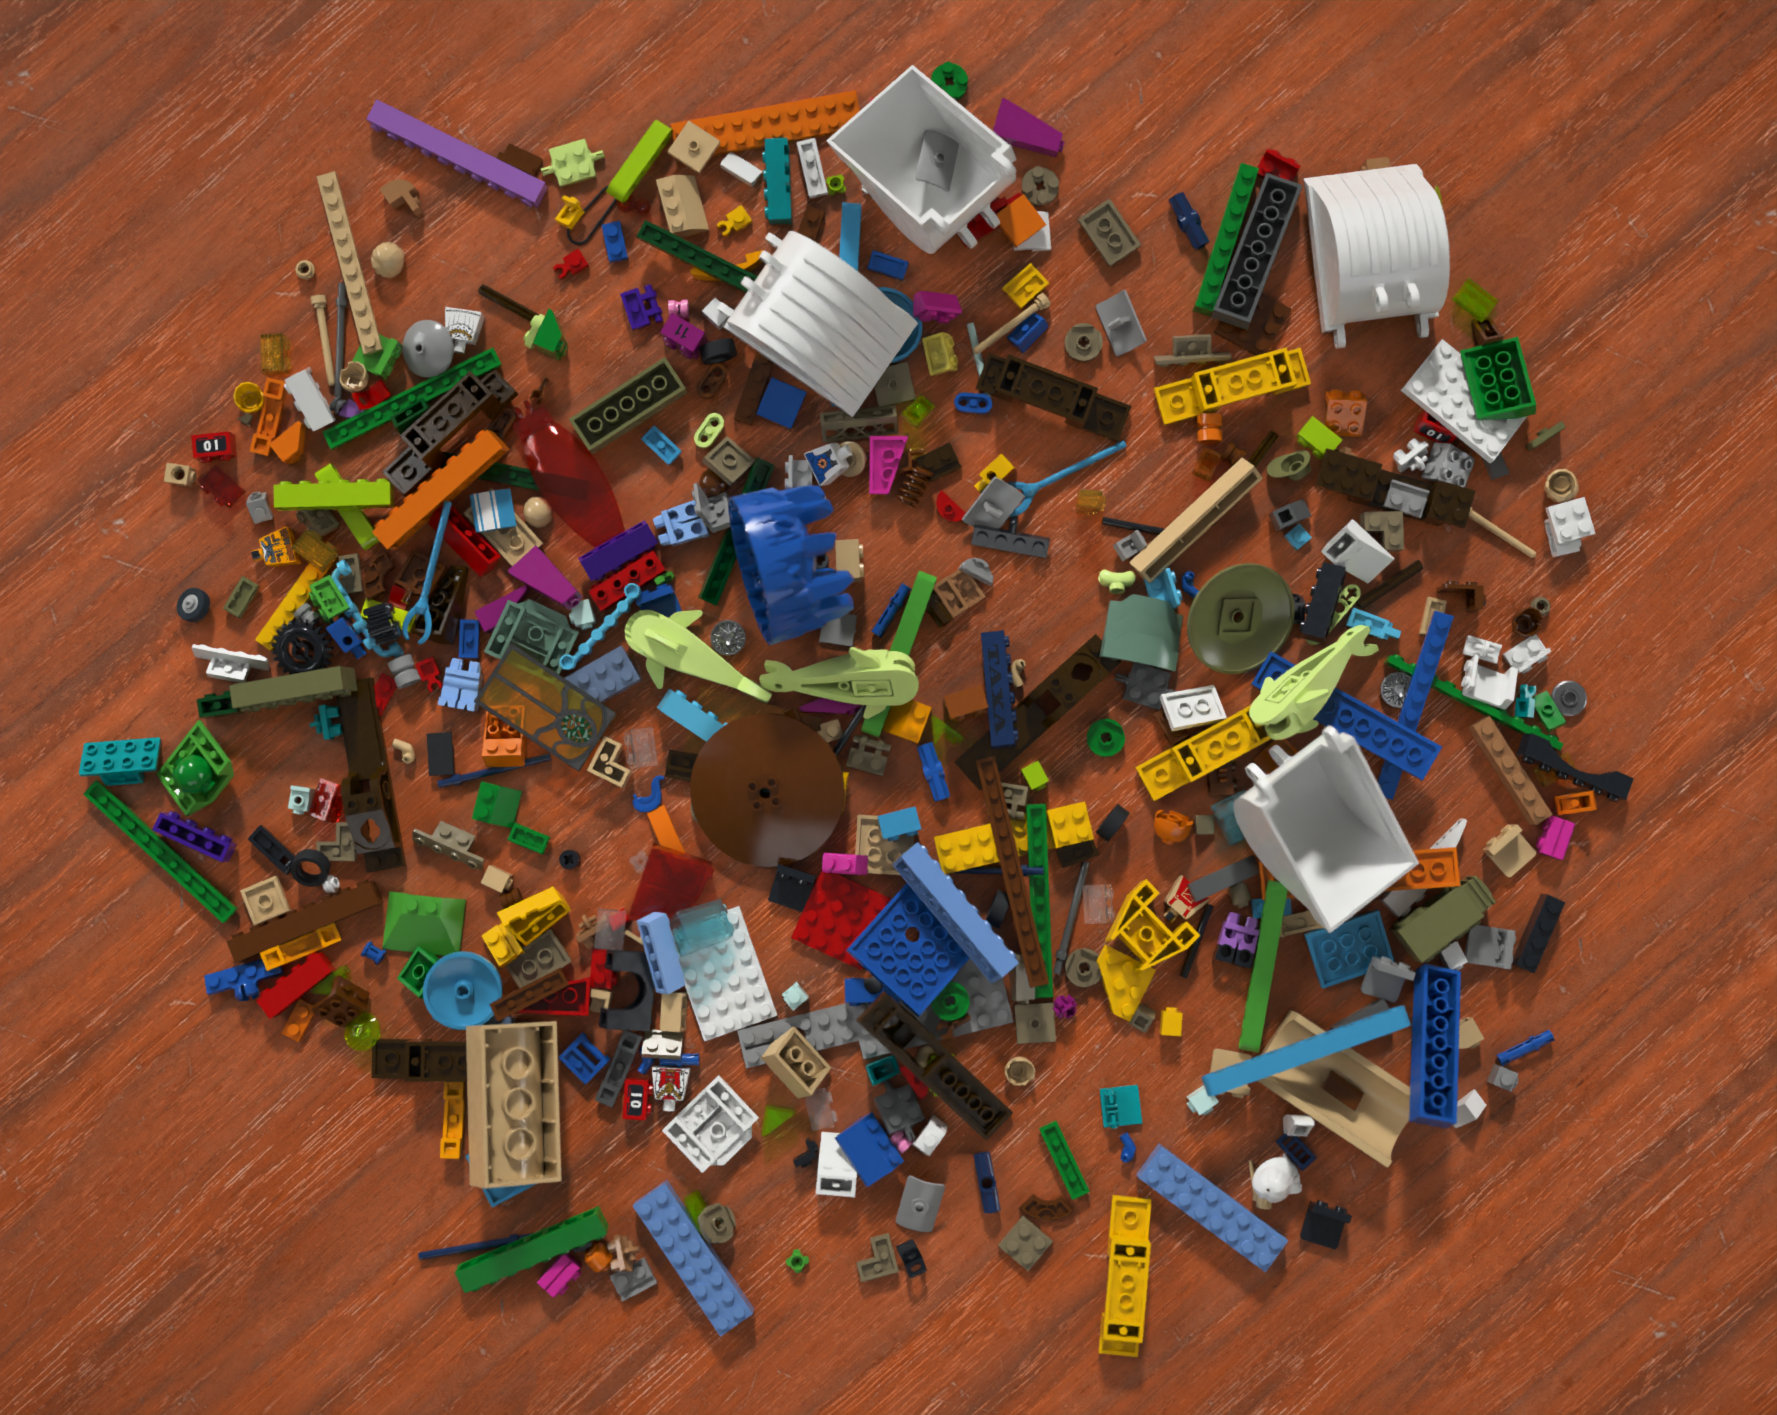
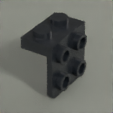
M1310 1200L1300 1237L1303 1240L1336 1249L1345 1222L1350 1224L1352 1216L1347 1212L1348 1209L1340 1206L1333 1208L1328 1206L1329 1203L1321 1200L1314 1202Z

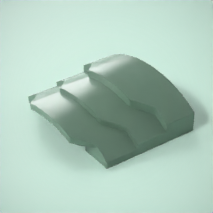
M1132 594L1121 602L1110 600L1099 657L1117 661L1125 660L1154 666L1155 669L1175 672L1183 616L1175 613L1170 602Z
M508 600L484 652L501 660L512 643L560 675L562 670L560 658L570 653L579 632L570 628L565 615L533 600H527L519 604ZM513 649L504 661L550 683L555 684L557 678Z

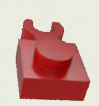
M578 248L563 257L564 264H556L553 269L555 272L559 269L563 270V273L558 276L560 280H563L570 271L574 276L589 267V264Z
M433 656L415 664L422 682H429L427 685L429 692H434L433 685L435 683L438 684L440 689L443 688V683L437 679L441 672Z

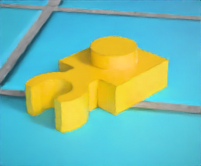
M740 205L726 215L728 220L720 221L717 224V228L726 227L727 230L722 235L727 237L733 228L738 232L751 224L752 220L743 206Z

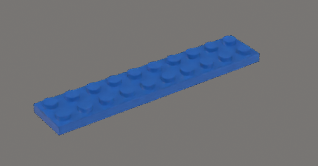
M1270 651L1251 685L1261 690L1265 678L1271 677L1275 681L1286 671L1294 667L1295 664ZM1336 687L1326 704L1313 718V720L1318 721L1319 724L1325 727H1333L1339 735L1345 733L1353 736L1360 747L1421 781L1425 778L1442 746Z

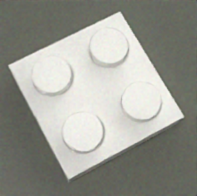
M1585 497L1545 508L1556 545L1596 534Z

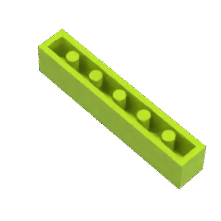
M359 479L354 483H350L349 480H338V483L320 480L317 484H311L310 481H299V484L282 481L280 485H274V508L278 511L394 508V485L388 482V479H376V482Z

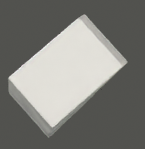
M1475 1089L1457 1101V1124L1453 1125L1455 1128L1476 1120L1487 1106Z

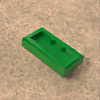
M1547 691L1532 697L1535 699V712L1547 732L1566 725L1564 717Z
M514 822L507 840L544 855L551 837Z

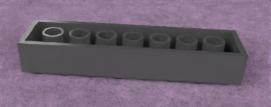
M1266 173L1214 307L1212 318L1248 330L1303 185Z

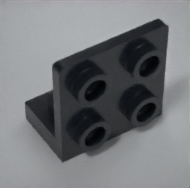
M779 864L768 900L803 912L816 876Z

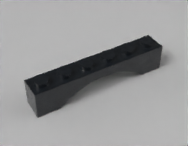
M1533 733L1522 736L1516 756L1521 758L1522 762L1529 765L1535 764L1539 766L1538 769L1544 772L1551 771L1556 774L1557 778L1569 779L1573 781V785L1587 787L1590 789L1589 791H1594V794L1607 796L1606 799L1612 802L1627 799L1634 779L1618 771L1603 774H1589L1579 771L1560 758L1549 740Z

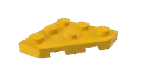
M1105 944L1096 962L1101 972L1105 993L1109 999L1111 1013L1130 1022L1156 970L1149 967L1135 973L1134 970L1141 962Z

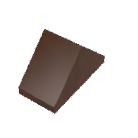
M1491 317L1472 320L1471 324L1476 346L1503 340L1502 333Z

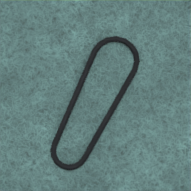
M605 186V187L596 195V197L586 206V208L583 210L584 213H585V212L589 209V207L599 198V196L608 188V186ZM614 199V201L611 203L609 208L606 210V212L603 214L601 219L598 221L596 226L593 228L591 233L584 241H573L569 234L570 229L568 228L567 237L569 241L575 245L585 244L591 238V236L596 231V229L601 224V222L606 217L611 208L614 206L617 199Z

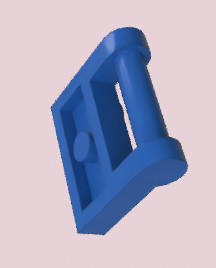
M582 1032L558 1058L586 1085L607 1064L610 1058L607 1055L604 1056L586 1038L587 1035ZM580 1043L599 1061L597 1065L577 1048Z

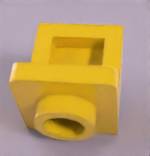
M564 195L561 199L565 206L555 220L558 224L572 230L584 214V211L580 206L581 203L576 198H569Z

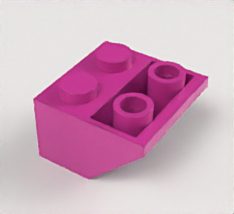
M919 291L914 295L913 318H919V321L937 320V323L946 324L962 313L956 295Z

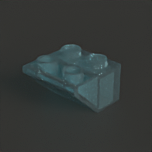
M1245 789L1211 806L1215 820L1229 846L1245 839L1233 810L1234 801L1247 792Z

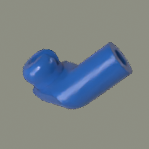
M1187 571L1181 578L1182 589L1194 599L1199 590L1194 587V573Z
M642 1046L639 1048V1053L641 1054V1056H642ZM642 1058L643 1062L638 1071L646 1075L653 1065L655 1058Z
M1128 1132L1119 1137L1124 1144L1120 1156L1124 1163L1132 1161L1136 1151L1134 1142Z

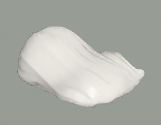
M1283 1153V1157H1275L1261 1164L1253 1176L1252 1187L1259 1198L1267 1199L1271 1203H1277L1285 1199L1289 1194H1298L1302 1191L1298 1169L1287 1157L1286 1153Z

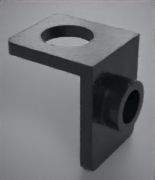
M914 1239L896 1246L910 1279L927 1271L924 1259ZM921 1265L919 1270L911 1271L913 1266Z

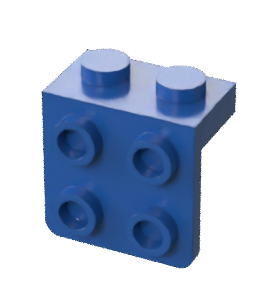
M662 584L657 586V590L649 592V590L643 591L635 599L640 610H653L668 618L672 614L682 611L675 590L671 585Z

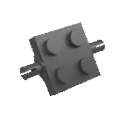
M1135 662L1128 676L1116 673L1115 676L1123 679L1117 677L1114 679L1125 683V692L1122 699L1158 710L1161 708V701L1159 699L1161 694L1177 692L1168 689L1171 673Z
M889 1078L883 1081L886 1092L875 1097L874 1103L888 1135L896 1132H905L908 1141L911 1142L916 1139L912 1127L925 1120L910 1084L900 1088H893Z

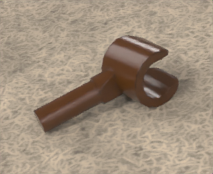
M544 378L538 389L532 391L530 401L533 397L539 398L537 404L541 403L543 389L549 381L547 378Z

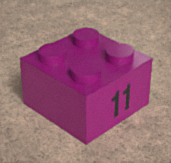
M673 313L660 332L662 340L667 347L672 350L677 348L681 351V355L689 360L691 358L697 360L700 355L699 348L708 342L704 331Z

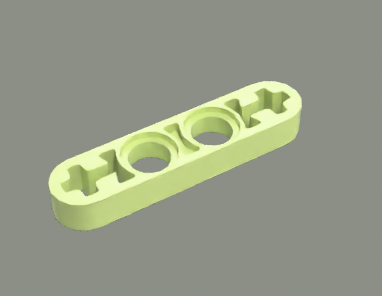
M1347 585L1341 591L1338 602L1344 605V610L1342 613L1335 611L1329 633L1359 599L1361 591L1357 585ZM1354 589L1355 597H1350L1347 602L1343 600L1349 594L1347 590ZM1306 640V642L1310 645L1320 644L1318 642Z

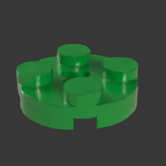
M944 62L931 75V81L955 101L961 99L967 91L968 75L961 66L955 63ZM946 79H953V86L945 85Z
M1100 719L1094 722L1087 731V745L1098 756H1113L1124 746L1125 735L1123 728L1115 720ZM1107 732L1111 741L1103 743L1100 736L1101 734L1105 735Z
M950 981L931 1002V1007L939 1018L946 1021L956 1020L967 1012L969 1008V995L961 984ZM953 996L955 1004L947 1006L945 998Z

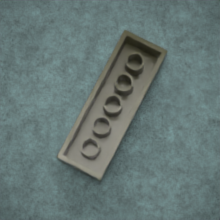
M664 357L569 418V421L593 455L688 392L666 357Z
M343 666L229 685L232 708L240 709V712L248 711L249 713L259 712L263 708L276 709L279 705L293 706L297 705L296 702L311 703L315 702V699L328 700L333 699V696H350L351 692L358 691L355 669Z

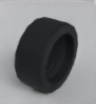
M730 338L711 341L699 348L702 362L706 365L725 362L737 356L734 340Z
M1117 804L1099 826L1096 833L1106 841H1109L1127 819L1130 812Z
M306 849L297 853L291 865L293 878L298 883L308 887H315L324 883L330 871L329 859L322 852L314 849ZM305 861L312 862L322 872L320 874H309L301 868L300 863Z
M997 891L985 919L991 926L998 929L1010 905L1006 892Z

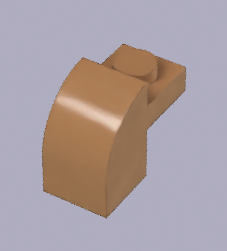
M396 179L380 188V191L393 209L407 202L416 216L423 213L420 208L422 203L416 196L419 192L410 182Z

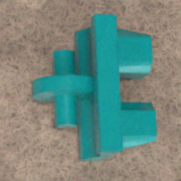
M319 705L320 715H314L315 722L309 723L310 728L316 727L317 734H321L323 731L324 740H335L334 737L343 734L341 724L332 725L331 718L340 717L339 709L337 706Z

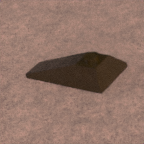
M451 565L440 580L439 588L428 600L432 621L428 640L440 644H454L460 627L468 574L466 566ZM416 614L410 630L411 633L423 637L425 633L424 615Z

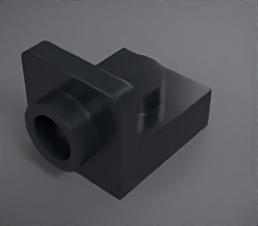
M1292 594L1295 607L1293 624H1301L1302 620L1305 621L1306 602L1303 596Z

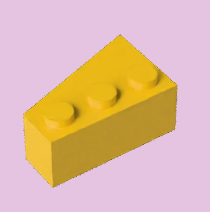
M551 887L497 912L504 927L527 946L571 911V908L564 896L554 887Z

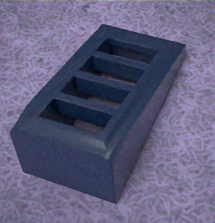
M1284 1133L1275 1142L1303 1172L1317 1157L1297 1136H1291L1293 1139L1284 1146L1283 1143L1290 1137L1287 1136V1133ZM1297 1142L1298 1146L1290 1152L1288 1149ZM1302 1148L1304 1151L1296 1158L1294 1155ZM1308 1154L1309 1158L1304 1163H1301L1300 1160Z

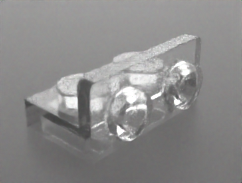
M653 727L625 731L624 744L627 746L628 751L626 761L630 769L658 765Z
M1111 884L1083 885L1084 924H1106L1113 922L1115 910L1112 907L1114 891L1111 888Z
M824 1087L816 1089L811 1096L804 1097L812 1131L835 1127V1122L838 1119L836 1111L831 1109L830 1103H833L831 1091L827 1092V1088Z

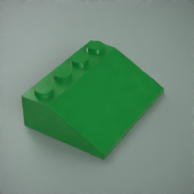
M1518 337L1460 350L1477 420L1518 419L1536 414V401Z

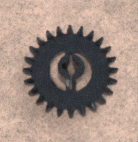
M297 619L295 623L293 620H290L288 625L285 623L282 625V629H277L278 635L273 636L276 642L271 644L276 648L272 651V654L277 655L274 661L280 662L278 668L284 667V674L289 672V675L325 669L328 668L325 665L332 664L328 659L332 658L334 654H330L328 651H331L334 647L327 646L332 641L331 639H324L328 632L320 634L322 626L314 629L316 622L308 626V619L304 620L302 624L301 619ZM298 637H303L305 639L300 641ZM290 642L293 645V656L298 660H304L305 663H299L292 658L289 652Z

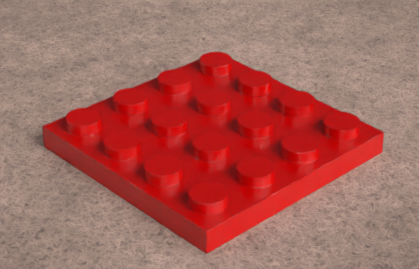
M821 870L791 938L861 970L862 965L846 950L892 899L839 874L826 873Z

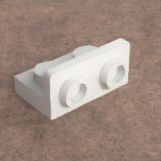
M789 455V462H785V473H789V478H785V490L812 486V470L807 460H793V455Z
M1535 634L1534 636L1527 637L1502 654L1510 667L1516 668L1518 673L1522 672L1524 674L1533 668L1531 665L1536 661L1541 663L1548 658L1547 654L1551 650L1550 648L1546 649Z

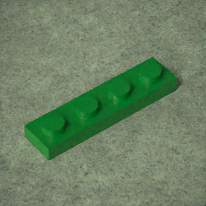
M1054 1120L1040 1127L1039 1130L1072 1200L1089 1193L1087 1184L1057 1121Z

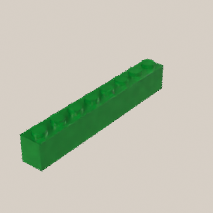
M1240 163L1193 306L1192 311L1209 317L1213 313L1259 168Z
M597 1206L458 1264L455 1275L464 1293L475 1292L486 1284H495L505 1276L511 1277L522 1269L528 1270L541 1261L544 1263L551 1260L553 1256L558 1254L564 1255L575 1247H583L589 1241L594 1239L600 1240L606 1236L609 1225L600 1207Z

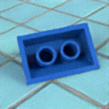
M872 1112L860 1117L835 1137V1140L866 1187L892 1172L904 1162Z

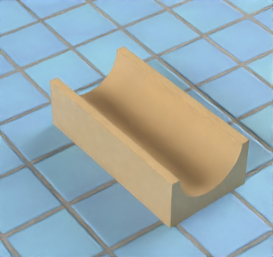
M1289 1010L1260 1055L1316 1036L1325 1031L1300 1014ZM1347 1048L1257 1080L1387 1168L1390 1166L1393 1146L1409 1121L1410 1087L1353 1049ZM1331 1070L1364 1092L1355 1111L1321 1088V1084Z
M557 1021L466 1026L470 1186L495 1188L561 1181Z

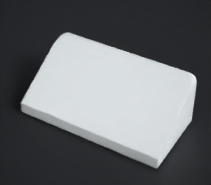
M732 152L720 163V167L752 188L763 172Z

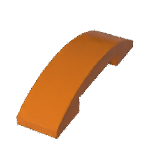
M266 378L262 395L265 398L257 432L253 434L249 452L266 456L270 455L272 448L269 444L276 439L282 419L286 395L285 381Z
M662 805L647 812L657 839L678 882L696 875V871L685 852L666 806Z

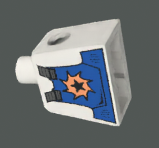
M831 443L804 453L819 486L831 484L849 468L846 458L852 455V450L848 445L840 448L838 443Z

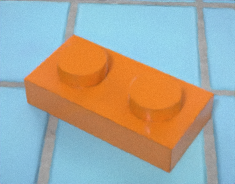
M300 998L281 1034L300 1042L315 1014L312 1011L314 1004Z

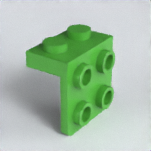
M380 335L384 351L365 356L360 345L353 361L360 362L367 371L386 380L393 370L396 359L401 355L402 345L395 339H388Z

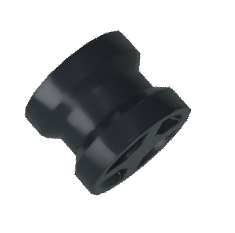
M566 850L559 857L560 865L566 869L576 868L581 860L579 853L575 850Z

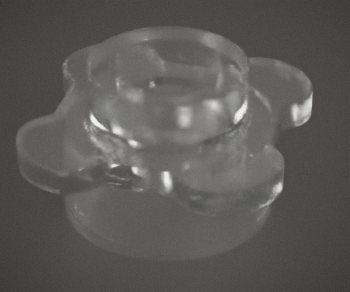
M643 850L639 851L635 857H630L629 859L630 864L634 865L637 873H642L643 869L652 866V861L648 859L646 852Z

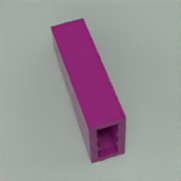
M1002 98L993 132L1009 145L1048 156L1057 157L1058 152H1062L1065 141H1062L1063 134L1011 101Z
M536 545L508 570L516 580L568 610L577 606L583 598L578 590Z

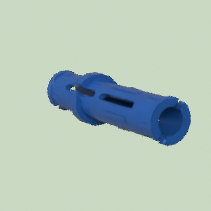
M901 583L896 594L890 598V603L871 632L882 638L900 607L904 606L903 603L912 590L910 587Z
M1548 1029L1539 1035L1528 1037V1040L1497 1054L1496 1057L1500 1065L1504 1066L1529 1052L1540 1050V1047L1555 1041Z

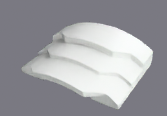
M718 1075L662 1131L703 1173L710 1165H725L752 1138V1124L759 1117L737 1095L730 1085Z

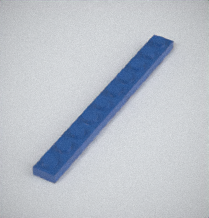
M1435 610L1397 722L1415 732L1454 616ZM1384 760L1377 783L1384 797L1393 800L1403 770Z

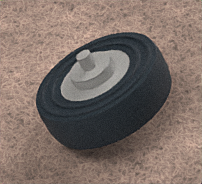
M198 588L185 590L177 602L178 615L188 622L202 620L210 607L208 594Z

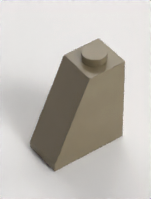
M1021 952L1014 953L1019 964L1009 971L1012 1000L1018 1001V1004L1030 1003L1029 1000L1035 999V987L1029 988Z

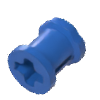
M370 941L364 947L361 956H366L378 966L384 959L387 951L379 949Z

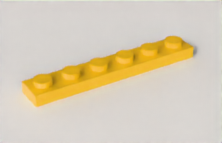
M321 546L255 640L270 651H273L275 648L271 644L276 642L273 636L278 635L277 629H282L283 624L286 623L288 625L290 620L294 621L296 619L294 617L296 610L310 599L308 594L311 592L309 586L326 577L339 558Z

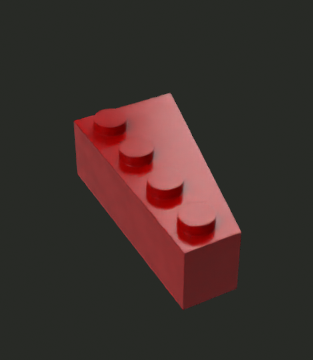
M591 977L567 981L569 984L567 987L516 1013L588 1016Z

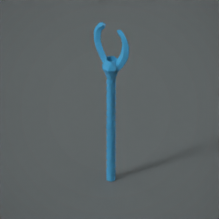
M1125 441L1114 444L1037 483L1007 482L1015 489H1021L1025 497L1021 505L1013 511L1010 517L1023 513L1040 489L1116 451L1126 448Z
M444 501L421 597L408 612L402 625L403 637L405 640H410L407 632L411 619L416 613L424 615L425 633L418 641L420 645L429 638L432 628L428 597L452 505L451 502Z

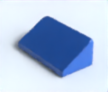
M1034 312L1022 321L1006 338L1019 351L1024 353L1049 326L1044 318Z

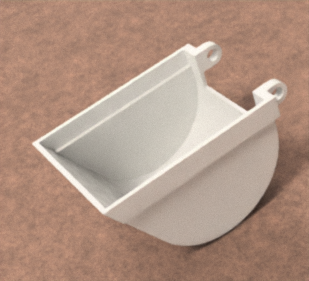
M913 65L826 140L839 159L852 169L870 196L893 224L916 246L929 254L936 252L956 233L970 249L977 245L978 242L968 230L967 223L980 213L984 220L995 229L1000 224V220L990 208V203L1016 180V169L1011 162L1015 159L1011 146ZM927 130L946 135L959 143L949 192H945L933 184L917 181L915 178L923 139Z
M1417 164L1304 178L1321 333L1333 332L1336 349L1345 348L1344 325L1346 323L1415 314L1418 337H1428V319L1439 316V311L1446 300L1449 285L1450 257L1443 209L1435 190L1423 177V171Z
M789 231L782 241L775 235L768 233L765 240L776 248V251L773 255L764 250L760 254L759 258L766 265L755 281L748 277L743 279L741 284L748 291L736 309L733 310L722 302L716 308L729 318L724 328L853 417L918 322L909 313L891 302L858 271L811 239L797 232Z
M1328 726L1322 731V735L1294 756L1290 757L1278 745L1270 748V756L1280 767L1268 775H1265L1254 763L1245 767V771L1254 782V786L1234 801L1233 810L1242 834L1263 865L1310 910L1313 918L1331 933L1418 865L1419 862L1354 737L1345 733L1339 735L1333 727Z

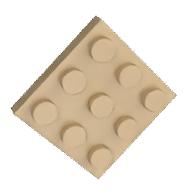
M858 815L855 855L868 856L867 873L900 875L892 864L914 846V835L907 837L906 833L901 834L899 839L888 842L887 838L883 839L878 816Z

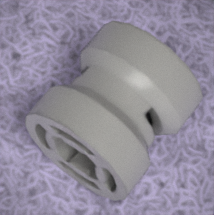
M308 603L300 606L294 613V617L301 619L302 622L308 619V626L313 622L317 624L321 619V615L312 611V607Z

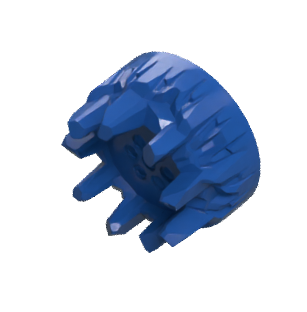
M802 486L781 491L769 488L729 497L728 499L731 533L743 583L760 632L769 646L822 628L827 622L843 617L854 609L853 599L849 593L836 595L843 592L854 580L851 573L847 570L836 571L831 568L816 570V557L832 551L836 539V533H807L806 524L827 518L834 511L830 501L825 499V493L820 486Z

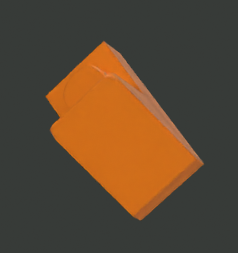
M1594 791L1554 796L1558 815L1597 810Z

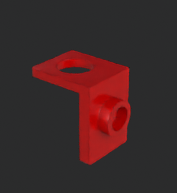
M383 380L377 381L365 392L351 394L360 411L368 410L391 396ZM359 397L365 400L366 405L360 402Z

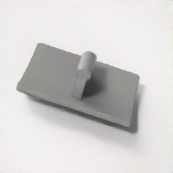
M925 131L915 176L916 180L933 184L945 192H949L959 143L941 133Z
M1122 290L1095 306L1117 357L1139 347L1147 341L1126 290Z
M994 477L964 515L962 521L973 527L976 524L1000 529L1024 499V495L1010 484Z
M911 1175L908 1176L895 1222L911 1230L932 1232L945 1185L926 1182Z

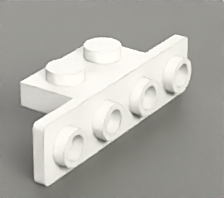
M203 644L192 645V651L196 658L211 660L206 671L207 677L245 683L251 668L270 670L268 659L262 655H248L241 651L232 652L224 648L216 649Z

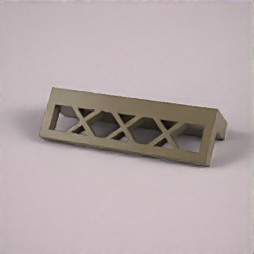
M896 405L858 409L853 417L844 411L820 413L823 443L899 434ZM894 423V429L886 430L883 426ZM872 425L875 427L873 431L867 432L864 430L866 426ZM847 428L856 429L854 433L848 434L845 432ZM826 430H835L837 432L835 435L826 436Z

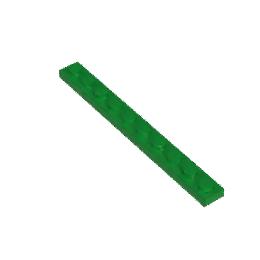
M492 347L446 370L442 374L434 376L322 433L330 449L334 450L392 421L391 416L422 397L428 403L445 395L468 372L471 371L479 378L503 365L495 349Z
M1396 654L1387 656L1384 664L1412 678L1416 664H1408L1404 662L1403 657ZM1434 675L1430 688L1485 716H1490L1496 722L1522 735L1533 733L1547 739L1555 751L1561 750L1563 743L1559 742L1558 737L1542 733V729L1537 726L1531 725L1530 727L1524 724L1525 720L1517 716L1511 717L1507 715L1508 712L1498 707L1495 709L1487 703L1464 696L1462 691L1455 688V684L1449 681L1443 682L1438 679V675Z
M95 780L83 793L86 798L222 923H226L238 910L233 903L102 782Z
M1026 804L1029 867H1044V875H1029L1031 910L1049 981L1047 985L1035 987V998L1053 997L1046 804Z

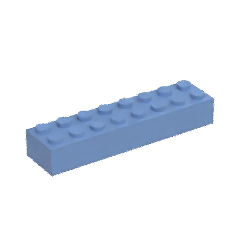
M917 842L901 855L892 866L988 981L992 984L1003 978L1019 964L1016 960V955L1005 947L1004 941L999 935L994 934L991 930V925L986 920H983L979 916L977 908L974 905H970L966 900V895L953 885L952 878L943 873L940 864L928 855L927 848Z
M1158 1143L1136 1174L1139 1179L1264 1272L1268 1270L1288 1242L1285 1236L1160 1143Z
M668 1180L635 1201L632 1205L720 1336L753 1314V1306L712 1245L706 1242L699 1226Z

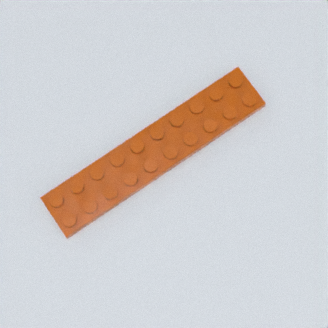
M856 90L689 121L720 140V145L712 155L716 156L765 147V139L788 138V142L832 135L853 118L860 109ZM688 121L671 124L674 141Z
M1457 847L1413 850L1419 864L1385 891L1460 886ZM1259 862L1262 900H1264L1268 880H1278L1262 862ZM1290 891L1287 892L1286 899L1296 898Z

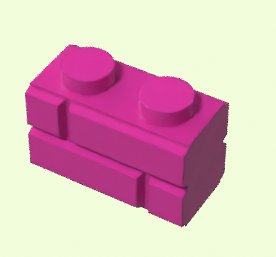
M1555 816L1546 818L1542 825L1543 835L1536 842L1537 853L1556 860H1563L1575 823Z
M823 854V872L855 875L867 874V855Z
M569 1252L560 1255L537 1283L553 1298L558 1294L562 1296L569 1288L566 1284L571 1279L575 1281L582 1273L579 1269L583 1265Z

